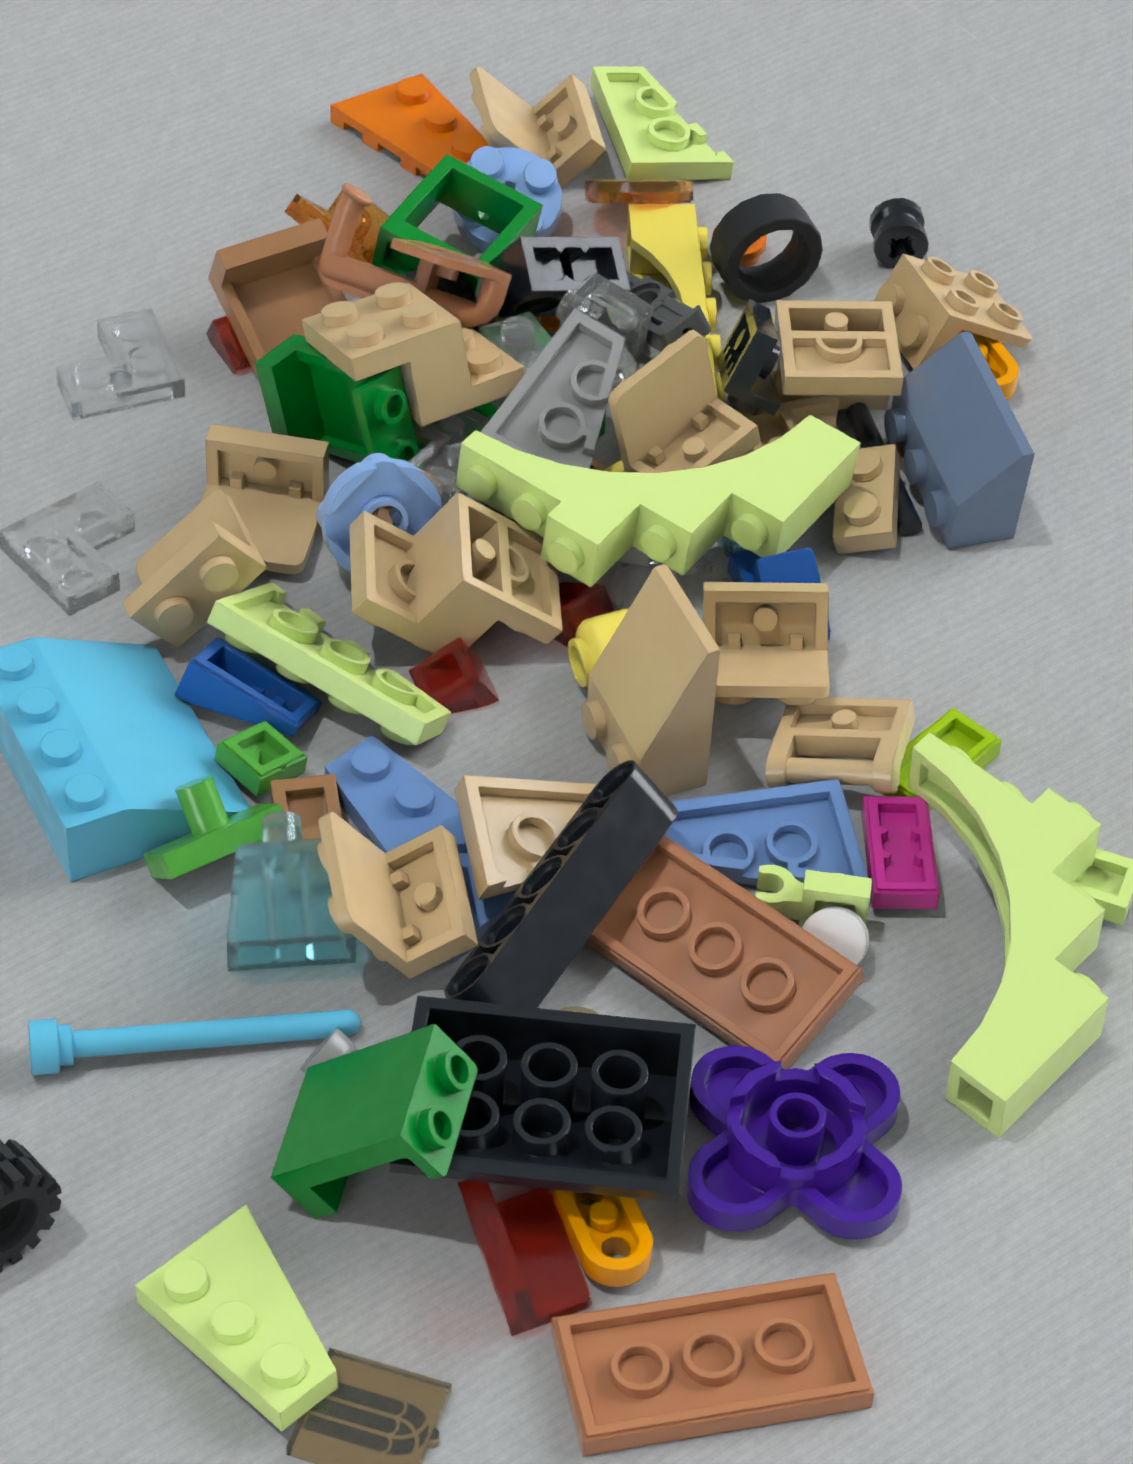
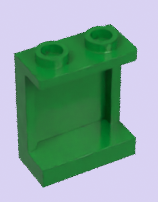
M293 334L254 362L272 433L329 442V454L358 463L362 462L370 454L382 453L393 459L407 461L418 469L422 466L400 366L355 381L306 342L304 336Z
M436 1024L307 1067L270 1178L314 1219L337 1213L348 1175L407 1158L432 1180L446 1176L476 1078V1064Z

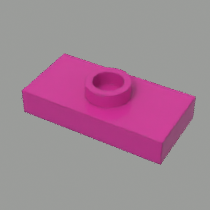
M863 796L861 816L868 878H872L871 909H937L940 892L929 804L921 797Z

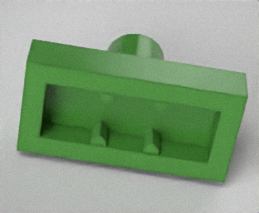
M209 775L190 781L175 789L191 833L143 853L152 878L174 879L288 829L289 826L280 804L259 803L228 817L213 777Z

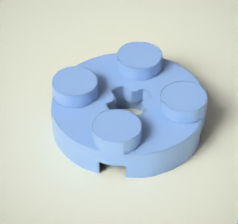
M485 146L473 152L471 160L466 163L467 165L543 205L535 237H550L560 220L562 192L557 180L555 166L550 161L541 159L534 153L519 148ZM452 209L455 221L465 231V237L475 247L486 251L500 235Z
M382 453L370 454L362 462L354 464L340 474L328 489L324 500L318 506L316 513L317 522L321 526L326 547L340 565L350 573L349 525L363 511L372 514L379 507L393 506L389 512L393 520L391 525L414 536L439 511V507L442 508L441 497L435 486L421 470L411 463L401 459L390 458Z

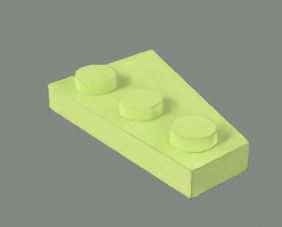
M593 66L589 84L627 180L730 179L734 161L724 151L715 153L706 144L708 134L697 123L687 124L676 112V100L644 67Z
M244 1205L135 1285L137 1304L280 1431L285 1430L338 1388L336 1368L247 1205Z

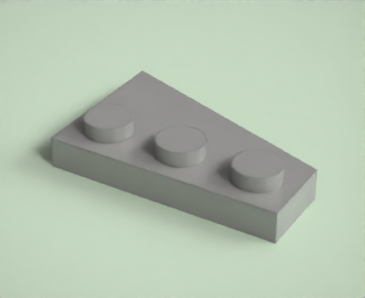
M575 308L481 433L528 454L565 465L590 469L625 337Z

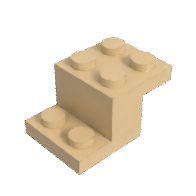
M396 282L385 284L379 287L374 295L354 302H334L326 305L321 310V313L302 319L306 342L355 381L400 366L411 416L420 426L431 424L508 396L525 375V367L473 328H462L459 319L410 283Z
M776 300L775 316L772 319L778 338L776 345L781 347V351L771 371V375L777 388L780 403L821 395H838V409L847 410L852 404L861 402L866 404L869 410H887L889 396H901L903 372L892 301Z
M457 493L414 536L366 511H363L349 525L352 614L362 618L371 625L379 626L413 643L416 647L428 650L452 663L498 620L512 630L524 633L546 645L563 631L558 570L541 558L544 538L460 493Z

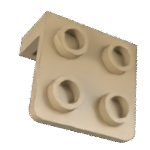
M477 66L469 73L474 92L471 98L479 110L483 123L480 130L485 140L494 148H519L534 153L541 159L550 161L555 166L557 180L561 188L582 170L592 166L599 155L606 150L586 85L573 74H570L539 103L532 107L481 67Z
M902 254L888 279L878 290L874 300L892 301L899 350L913 369L917 368L958 335L961 330L971 331V333L1024 349L1027 348L1032 340L1031 334L1021 323L1023 320L1022 314L1013 306L1005 303L997 292L999 289L998 284L991 277L978 270H970L968 274L954 270L949 264L933 256H928L926 260Z
M695 330L688 331L678 340L667 345L655 358L633 375L622 380L609 396V407L625 472L662 473L702 468L741 457L761 442L758 425L717 398L706 340L704 336Z
M211 424L205 438L207 486L201 501L214 490L219 489L232 498L267 567L265 570L286 574L302 572L319 527L316 516L317 509L329 489V442Z
M219 489L211 492L151 547L136 564V572L142 584L122 602L130 619L176 648L181 647L207 623L216 600L240 593L267 569L232 498Z
M704 582L703 623L720 649L715 696L718 702L739 705L748 703L753 698H778L780 702L788 705H807L813 703L816 699L829 696L830 679L827 651L828 583Z
M330 812L319 818L318 823L322 841L318 843L317 850L321 863L328 872L332 897L328 899V908L334 923L341 932L352 934L369 947L378 960L382 962L387 961L409 979L478 946L456 839L446 828L440 825L384 853L336 813Z

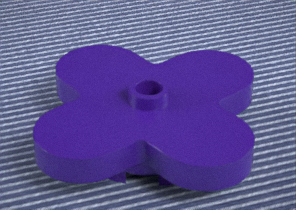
M734 1045L714 1049L699 1059L691 1075L689 1102L696 1118L717 1136L695 1153L688 1169L687 1200L693 1212L702 1221L720 1230L744 1232L763 1226L788 1207H796L821 1229L844 1239L859 1240L871 1238L881 1234L892 1225L899 1211L902 1180L896 1166L872 1145L893 1127L900 1102L899 1082L894 1073L885 1064L864 1054L841 1053L827 1057L818 1064L814 1063V1066L809 1070L799 1068L783 1069L781 1067L782 1061H774L757 1049Z

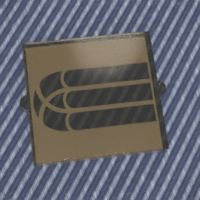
M329 1348L327 1354L337 1371L338 1388L298 1419L286 1447L287 1455L315 1464H423L429 1448H435L439 1445V1430L437 1428L452 1393V1384Z

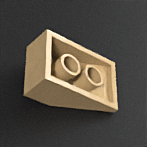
M667 564L654 567L589 673L587 702L581 705V717L588 736L591 739L598 738L604 748L609 771L623 762L634 760L666 796L707 784L720 649Z

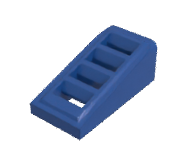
M218 637L189 661L175 692V696L186 702L254 725L266 721L279 733L291 737L319 711L323 703L317 697Z

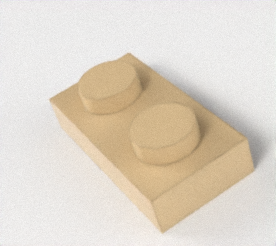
M896 444L859 449L851 484L835 500L832 539L837 554L896 548L900 457Z

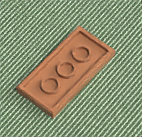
M665 835L660 839L585 942L731 1046H746L757 1049L774 1061H782L781 1067L783 1069H789L865 980L863 969Z
M835 1272L552 1318L551 1335L583 1456L872 1407L874 1391Z

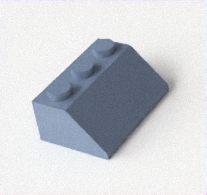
M971 331L962 332L903 378L901 396H893L891 409L886 410L884 415V427L888 441L891 444L900 445L904 453V469L907 480L911 485L917 486L924 500L927 521L930 526L937 527L947 549L1014 538L1035 455Z

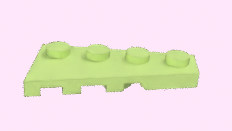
M270 582L216 600L207 623L224 632L225 640L235 648L250 653L258 652L277 664V671L286 678L299 683H310L329 694L328 700L337 708L348 713L363 714L381 725V732L393 741L405 745H419L442 734L451 711L396 671L390 669L373 670L368 666L370 663V652L353 640L343 641L325 635L322 630L326 620L309 608H301L299 613L283 604L287 592L275 583Z

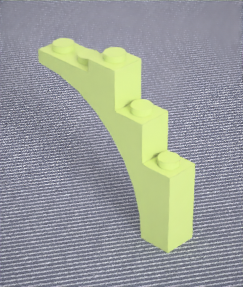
M809 415L781 438L747 455L702 468L662 473L608 472L557 463L516 450L475 430L461 443L456 487L468 493L472 498L484 502L513 519L523 528L542 536L544 539L541 558L552 564L559 571L567 573L592 587L632 546L645 553L654 561L667 564L670 569L682 576L723 535L760 557L786 552L850 486L860 442Z
M929 732L913 747L908 787L939 812L973 852L994 894L1004 934V973L1001 985L981 1025L950 1062L945 1099L1000 1138L1102 1034L1109 997L1104 995L1089 977L1081 973H1074L1073 971L1098 947L1105 909L1098 905L1087 891L1078 886L1070 885L1094 863L1101 824L1093 819L1084 807L1075 802L1067 801L1050 788L1033 803L1029 802L1015 786L1008 782L999 781L973 763L963 750L947 745Z

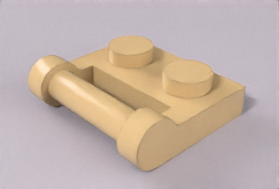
M825 697L816 699L813 703L807 705L786 704L766 759L765 775L768 788L790 786L792 783H812L839 779L841 785L873 786L876 793H896L899 786L900 766L915 722L913 700ZM797 755H802V756H806V757H810V758H796V757H797ZM820 757H860L871 760L823 759Z

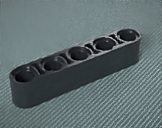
M628 760L613 768L593 788L479 940L478 946L473 948L452 976L444 992L447 999L538 1008L677 816L678 809L634 760Z

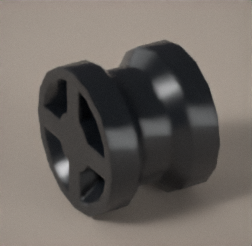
M906 198L889 199L876 206L870 215L869 226L873 236V250L877 260L884 266L894 268L902 254L923 259L928 251L929 242L924 228V215L921 207L914 201Z

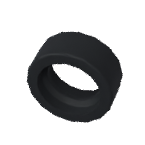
M780 193L760 194L744 200L724 215L714 229L709 247L712 263L731 292L739 299L747 302L751 299L757 303L782 299L801 288L818 268L823 252L821 234L806 211L796 199ZM780 230L793 231L791 240L784 250L772 260L758 266H739L741 257L749 246L762 236Z

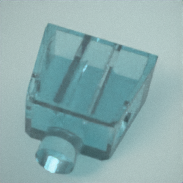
M280 811L266 815L261 820L263 842L245 843L236 848L226 931L228 972L355 963L357 938L352 934L341 932L329 912L328 899L332 897L328 872L322 865L317 850L318 843L322 839L303 840L301 817L296 813Z

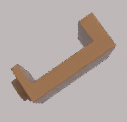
M321 218L216 251L208 279L257 379L258 375L254 362L293 334L305 337L302 319L321 313V310L328 304L347 301L343 291L329 287L322 281L319 275V260L328 233Z

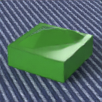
M266 721L219 742L214 758L217 763L256 797L270 791V781L296 778L304 774L308 759L302 751Z

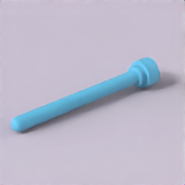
M346 1009L74 1031L71 1030V1024L57 1025L56 1018L28 1020L32 1076L60 1074V1066L74 1065L73 1058L325 1039L336 1028L347 1037H350L360 1030L361 1019L355 1011Z

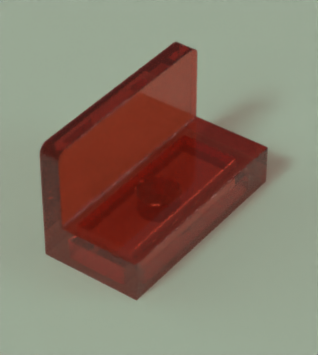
M468 1180L458 1182L471 1228L511 1336L551 1323L554 1317L573 1315L592 1306L590 1292L549 1189L538 1188L496 1203L489 1183Z

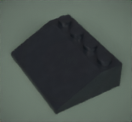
M417 996L412 1031L436 1024L477 1066L476 1078L447 1175L440 1178L679 1203L696 1024ZM402 1158L390 1162L389 1172L427 1176L410 1159Z

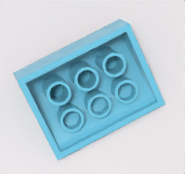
M32 637L0 647V751L70 882L144 858L143 853L191 833L175 792L176 788L190 781L212 775L228 817L249 808L247 801L231 774L214 760L216 749L190 704L175 696L178 684L155 645Z

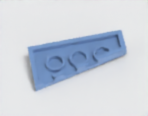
M373 735L326 765L325 775L335 774L341 807L360 833L366 838H371L384 853L440 825L455 836L477 940L479 942L517 890L478 900L457 801ZM470 949V950H468V951H466V952H464V953H462V954H460V955H458V956H456V957H454V958H452V959L456 962L458 959H460L461 957H463L465 954H467L468 952H470L472 949Z

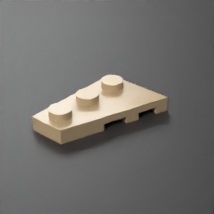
M463 775L454 791L478 900L518 890L597 784Z

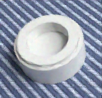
M839 906L821 909L811 915L802 927L856 965L864 959L869 946L867 927L863 920L852 910Z

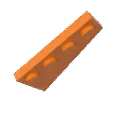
M423 74L407 77L399 82L330 105L331 123L342 130L350 126L362 133V142L377 152L386 148L401 158V167L415 176L419 174L427 176L446 154L466 164L471 160L473 152L477 149L491 146L483 135Z

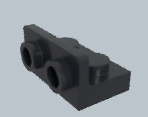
M749 299L717 358L723 391L728 393L727 400L738 409L752 415H757L762 410L775 416L781 405L771 371L778 360L781 347L776 345L778 338L770 309Z

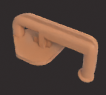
M348 183L342 185L343 194L333 213L319 260V275L326 285L345 293L365 298L374 295L375 291L385 284L396 282L410 283L459 319L462 328H472L486 324L499 313L512 275L482 260L422 241L393 238L391 248L420 259L415 278L411 279L349 257L348 254L360 216L365 206L370 207L373 202L359 188ZM460 271L483 277L477 301L474 302L436 289L439 278L443 277L457 281Z

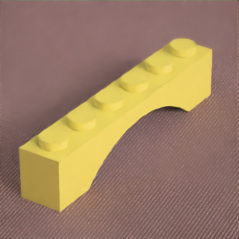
M629 204L626 235L628 272L640 279L647 275L672 289L678 300L691 308L699 305L711 327L710 332H715L717 316L716 299L706 298V296L711 295L712 265L711 262H702V260L707 259L708 233L707 227L697 226L695 204ZM709 333L705 336L716 395L718 399L725 403L726 392L723 391L720 372H715V369H719L717 358L721 352V339L719 334Z

